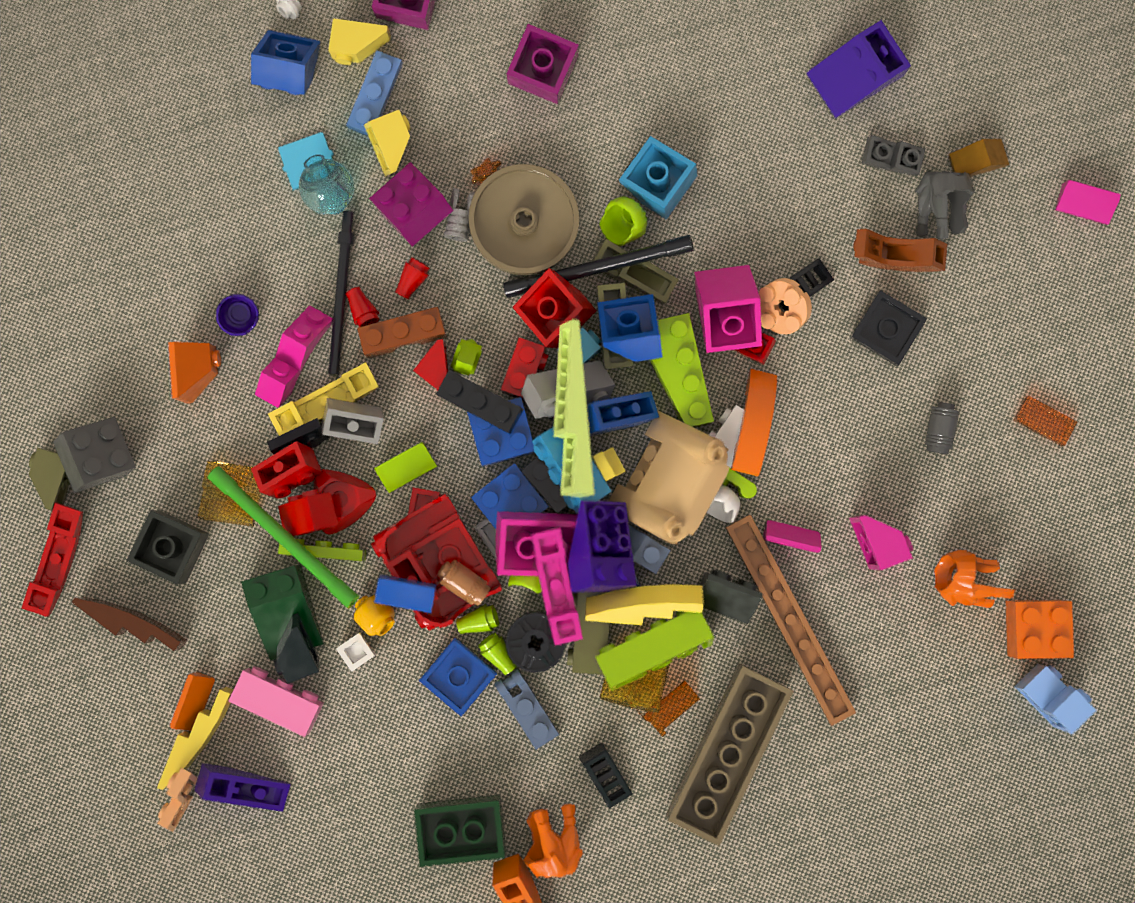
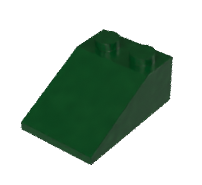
M294 565L241 581L249 611L270 661L277 659V646L292 615L296 613L299 614L313 646L317 647L324 644L301 565Z

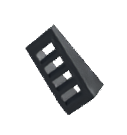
M820 258L788 278L799 283L798 287L804 293L807 292L809 297L834 281V278ZM813 269L822 281L820 284L810 270ZM803 275H804V277L807 279V281L809 282V284L812 286L813 289H810V288H809V286L807 285V283H806V282L804 281V279L802 278ZM781 300L779 304L783 310H789V306L784 305V301Z
M603 743L596 745L579 756L582 765L609 809L633 795ZM607 765L610 766L609 769L605 770L604 772L596 776V772L606 767ZM614 775L616 776L615 779L611 780L603 786L601 785V783L605 780L609 779ZM621 784V789L609 796L606 792Z

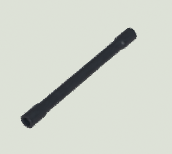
M691 235L667 240L661 244L555 270V272L567 281H572L663 257H673L694 251ZM543 274L504 282L503 287L506 297L511 298L525 294Z

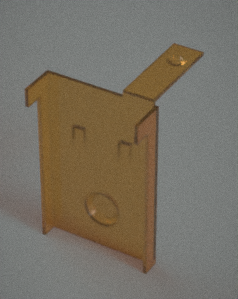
M685 680L644 715L640 713L635 703L629 699L642 718L651 723L662 737L667 734L664 731L665 728L700 700Z

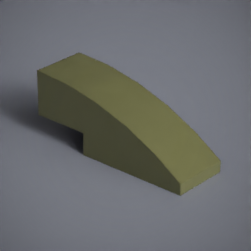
M605 239L599 245L591 261L628 251ZM649 261L604 272V274L621 283H625L626 286L644 295L653 294L655 300L666 304L679 280Z

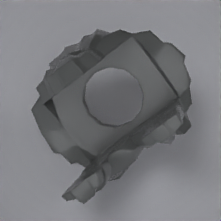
M926 172L915 190L918 193L919 210L916 234L924 237L928 235V216L933 211L936 217V226L938 227L936 238H949L947 219L948 199L951 203L949 229L952 234L965 233L968 228L966 217L967 203L976 192L970 175L966 172Z

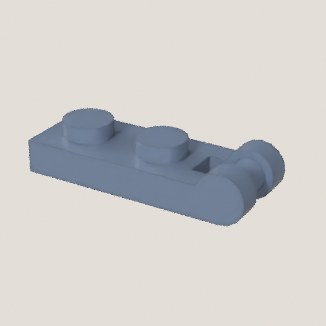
M518 668L512 671L511 676L504 681L500 679L494 683L535 750L559 735L558 730ZM518 685L522 692L513 697L509 690Z

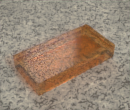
M1030 396L1025 397L1013 420L1061 447L1066 445L1077 424V421Z

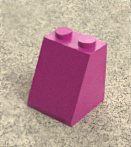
M743 265L694 272L696 299L706 353L762 346L760 296L750 266Z

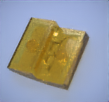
M207 461L202 482L203 495L198 511L199 519L254 527L255 520L208 479L209 473L214 468L220 466L237 482L242 490L259 504L260 491L252 474V467Z
M670 664L656 671L650 669L646 671L647 675L613 691H611L604 678L600 693L601 700L628 708L659 713Z

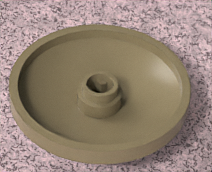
M517 164L499 169L481 183L471 201L469 228L474 245L482 257L491 265L510 274L534 275L547 271L548 268H553L570 252L578 233L579 210L572 191L555 173L536 165Z

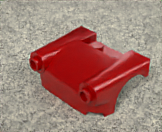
M446 492L373 535L374 542L371 543V546L379 558H383L387 569L393 577L436 585L431 613L413 610L415 613L414 617L422 629L426 627L431 631L437 627L449 626L461 613L473 606L445 588V586H442V584H439L441 577L437 574L446 561L451 563L453 560H456L483 578V580H486L490 590L485 598L502 591L501 583L489 563L486 562Z

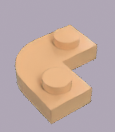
M181 768L179 773L172 775L167 785L169 790L166 794L172 797L170 803H165L158 815L160 820L157 824L174 832L193 796L188 794L193 787L192 784L195 785L198 778L191 772Z

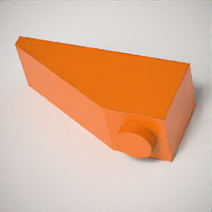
M519 853L493 863L492 886L502 903H542L531 873L522 861Z

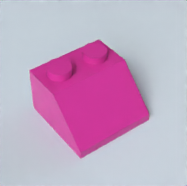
M866 515L849 518L870 570L881 571L912 559L910 553L913 551L912 543L907 535H903L902 531Z

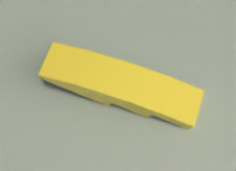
M702 585L640 586L586 598L585 621L642 625L643 617L672 619L673 610L702 613Z
M228 687L220 689L212 710L204 709L198 713L191 733L184 731L177 735L159 781L158 789H165L172 775L179 773L181 768L186 770L209 743L231 704L229 699L233 689Z

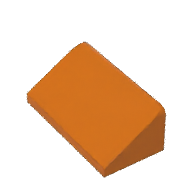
M200 672L188 675L171 720L170 728L192 731L198 713L204 710L215 682L213 677Z

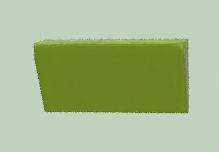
M421 442L374 469L388 493H391L435 469L437 465L425 443Z

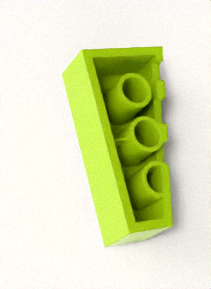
M689 313L657 320L663 358L650 359L649 361L679 421L693 428L712 424L714 419Z
M678 611L675 613L676 618L666 622L665 618L656 621L650 625L651 630L643 634L640 631L634 632L625 637L626 642L615 647L613 643L600 649V655L596 656V660L611 691L647 675L646 671L650 669L656 671L666 667L673 662L672 658L676 656L678 659H684L692 655L693 652L698 650L697 646L702 645L703 649L712 646L714 636L702 613Z

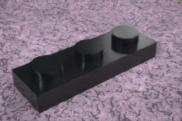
M451 370L448 371L436 393L440 398L511 434L523 412L521 407Z

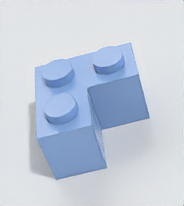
M1037 664L1014 687L1053 727L1073 734L1097 711L1090 704L1092 701L1091 697L1080 688L1076 690L1070 685L1067 687L1060 680L1062 675L1053 666L1049 665L1047 667Z

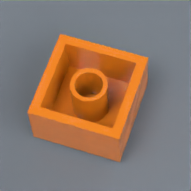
M1005 600L1007 656L1016 659L1074 658L1072 601Z

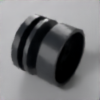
M538 610L526 612L517 618L509 629L506 639L507 652L513 663L522 670L533 673L548 671L557 665L564 654L566 644L554 645L547 613ZM532 635H536L538 639L543 638L544 641L541 643L540 649H536L535 646H529L528 643L531 642Z

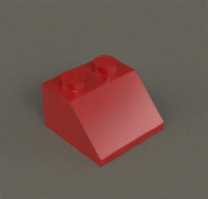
M548 268L512 307L545 347L556 349L559 348L560 325L571 320H578L581 328L597 311L580 290L551 268Z

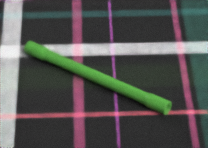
M220 466L214 468L209 473L208 479L217 488L234 500L329 589L330 593L347 609L357 602L360 596L325 567L242 490L237 482Z

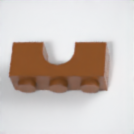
M438 306L357 328L363 353L368 359L395 352V349L415 343L422 345L448 338Z

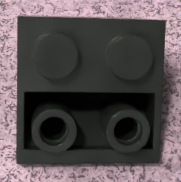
M714 569L711 574L704 572L700 583L703 591V608L748 624L763 596V593L756 591L758 586L740 579L737 584L730 581L731 575Z

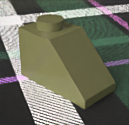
M37 447L36 452L31 455L29 460V476L45 508L52 511L55 503L64 504L70 482L58 453Z

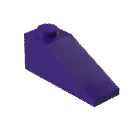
M202 763L194 790L202 800L283 812L291 784L230 767Z

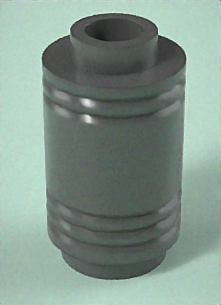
M938 402L937 407H931L932 410L924 444L927 445L926 451L949 455V450L953 449L958 414L960 413V411L954 410V404Z

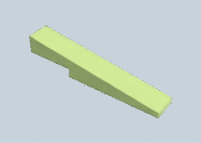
M571 320L560 325L553 437L564 438L561 495L583 498L594 495L580 325L578 320Z

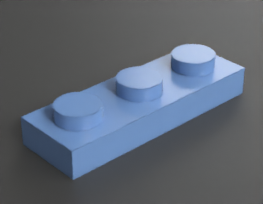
M376 50L346 124L349 129L368 136L364 124L382 116L403 62L401 59Z

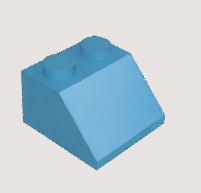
M650 136L620 177L619 182L645 207L667 220L697 178V167L693 161Z

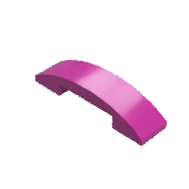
M560 528L533 533L531 537L536 567L554 645L583 639L578 613L575 609Z

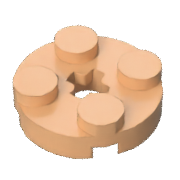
M779 278L760 289L761 326L764 329H770L778 334H791L799 330L808 321L812 311L811 300L807 292L804 293L798 287L799 283L792 279ZM781 300L784 301V305L789 306V310L783 312L779 308Z

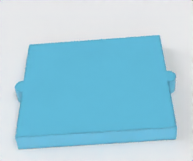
M323 132L278 147L284 164L282 169L287 173L293 190L338 175L332 159L333 151L329 150Z

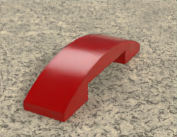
M60 503L54 504L47 530H50L35 579L29 582L22 609L45 617L51 615L65 585L76 553L83 511Z

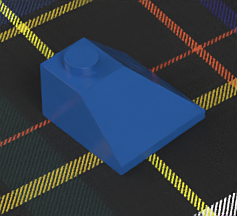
M653 294L597 302L603 347L634 362L663 358Z

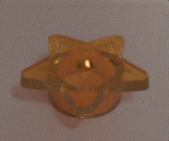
M487 158L480 166L471 169L470 172L474 175L471 180L472 183L475 184L479 181L481 184L488 176L498 171L497 168L502 164L501 161L491 162Z

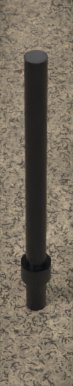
M343 211L341 232H338L337 244L340 245L328 369V374L339 375L350 251L351 246H354L355 234L352 233L354 212Z

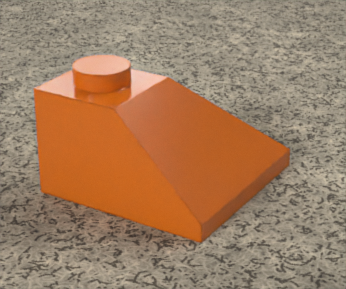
M168 342L172 399L187 404L193 403L218 374V367L221 366L220 351L216 350V346L210 343Z

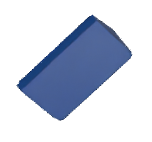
M380 574L374 603L431 613L436 585Z

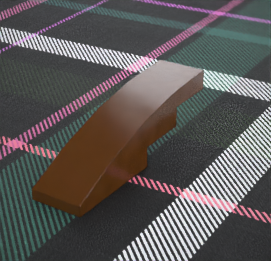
M76 597L71 602L115 636L129 631L144 644L153 642L157 638L172 651L182 649L188 641L164 624L140 612L115 603L88 597Z

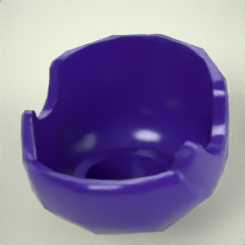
M231 294L225 297L216 309L218 325L222 331L231 336L248 334L257 325L259 320L258 307L251 298L244 294Z

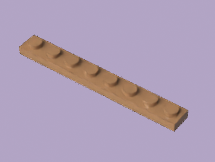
M751 514L725 527L755 585L758 586V591L763 593L762 598L829 724L833 726L855 714L854 707Z

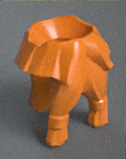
M956 550L946 553V555L941 557L934 569V587L951 606L960 603L967 606L975 605L991 608L994 600L985 599L986 597L1011 599L1015 593L1013 589L974 584L976 571L994 573L1000 569V564L997 560H984L976 557L975 554L967 550ZM956 569H957V572L954 574V576H953V581H952L951 579H952L953 570H956Z
M565 804L561 807L564 817V829L560 837L551 830L548 810L538 809L529 813L526 822L532 832L533 844L522 861L531 869L537 879L538 876L549 878L552 876L563 877L571 875L578 867L583 850L580 848L579 835L575 826L576 808L573 804Z

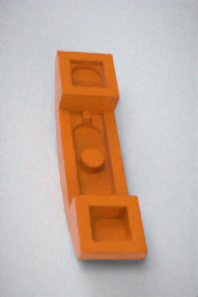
M755 369L749 370L745 391L746 401L731 470L759 476L772 424L777 390V375Z

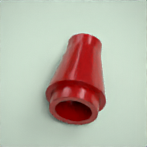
M413 257L410 258L409 262L405 261L395 292L409 300L411 295L429 276L427 273L430 267Z
M361 287L350 289L346 296L349 301L354 324L363 327L378 323L380 320L378 317L379 311L366 297Z

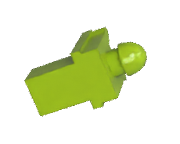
M461 339L460 343L458 342L451 367L461 374H474L482 353V346L478 345L473 339Z

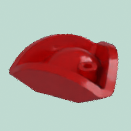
M321 469L322 473L314 477V490L319 489V494L331 492L338 525L322 530L324 533L331 535L346 529L359 520L374 503L376 491L368 483L357 477L339 471Z

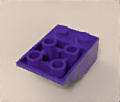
M882 20L856 35L806 74L836 119L902 78L911 67V64Z
M580 501L568 561L571 592H611L637 586L626 502Z

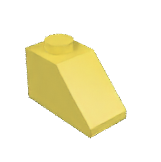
M333 18L328 51L332 59L339 64L351 65L352 62L360 63L389 42L391 34L388 26Z
M400 110L364 124L385 176L397 171L410 137L408 132L410 130L409 122L405 115H401Z

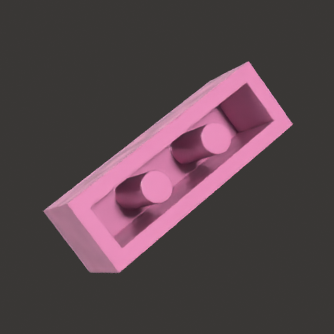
M253 666L252 669L247 668L243 670L229 702L303 737L311 732L324 704L318 700L319 696L308 690H303V692L293 689L294 684H287L286 680L278 678L276 681L267 677L269 673L259 667Z

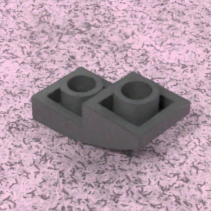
M871 135L867 137L861 163L887 171L918 176L920 175L925 148L904 141L895 143Z

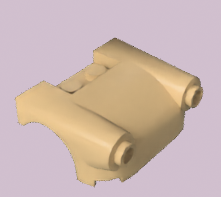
M658 411L659 418L652 420L645 433L647 437L651 438L627 485L624 487L617 484L609 502H626L628 521L670 544L677 545L678 541L684 539L688 534L693 536L719 491L730 468L727 465V451L729 449L724 446L720 439Z

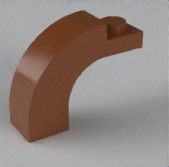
M857 229L853 245L854 257L858 258L859 263L862 265L907 272L945 271L947 243L936 238H891L869 229Z

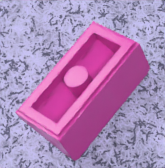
M1067 180L1061 186L1055 210L1108 225L1119 203L1121 194Z
M772 520L766 521L763 533L764 541L814 553L821 552L820 532Z

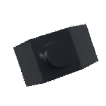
M298 613L292 615L277 646V659H274V666L278 675L283 674L287 684L319 672V656Z

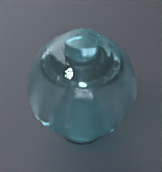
M318 154L309 157L304 162L305 169L299 179L298 186L301 199L309 209L319 214L336 215L343 212L351 202L354 194V181L351 173L340 162L325 159L323 155Z

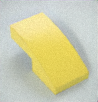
M613 447L593 456L605 481H609L626 472Z

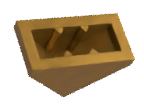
M982 139L948 155L953 172H966L970 177L1009 165L1002 139Z

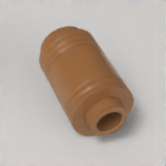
M453 560L451 563L446 561L437 574L441 577L439 584H442V586H445V588L466 600L470 605L475 604L479 606L490 590L486 580H483V578L456 560Z

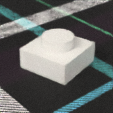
M361 632L336 648L351 672L376 655Z

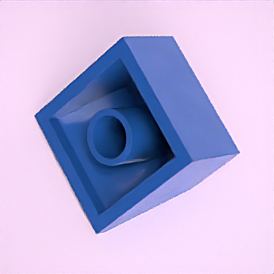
M267 30L251 53V84L259 85L264 89L287 91L292 95H305L313 80L320 41Z

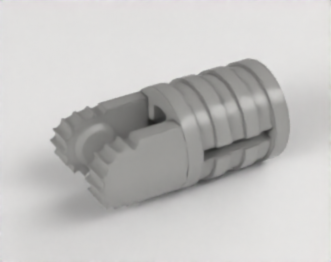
M453 188L450 206L453 211L448 216L444 237L466 242L468 241L467 235L469 233V209L475 192L470 191L468 195L466 211L456 208L457 202H459L460 189Z

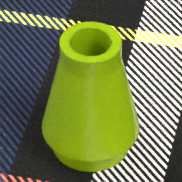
M485 604L465 616L457 618L456 625L460 634L493 631L495 627H499V617L494 605L487 606Z
M492 633L478 645L481 650L480 654L501 670L504 675L509 674L516 668V665L508 655L507 646L502 636L499 637L496 633Z

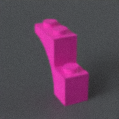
M309 305L282 333L276 356L261 372L255 395L279 408L292 394L306 361L319 340L330 328L333 318Z

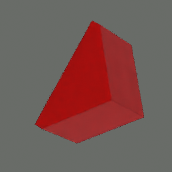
M443 339L437 340L413 370L437 391L448 373L446 344Z

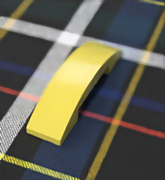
M365 362L342 374L341 378L295 402L291 401L268 413L278 435L280 436L316 418L319 421L323 420L327 398L355 403L379 388L368 364Z

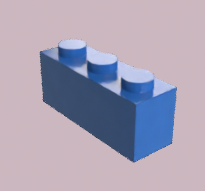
M651 391L587 404L589 436L639 426L659 418Z

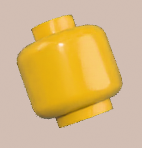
M376 595L370 597L363 596L355 604L354 621L369 636H383L395 624V611L390 605L374 603Z

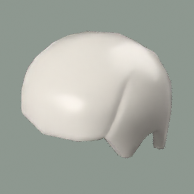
M722 484L707 513L723 522L733 523L740 510L739 497L731 488Z

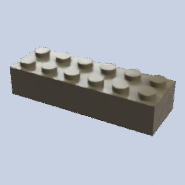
M738 663L666 813L669 822L720 846L794 692L793 690Z

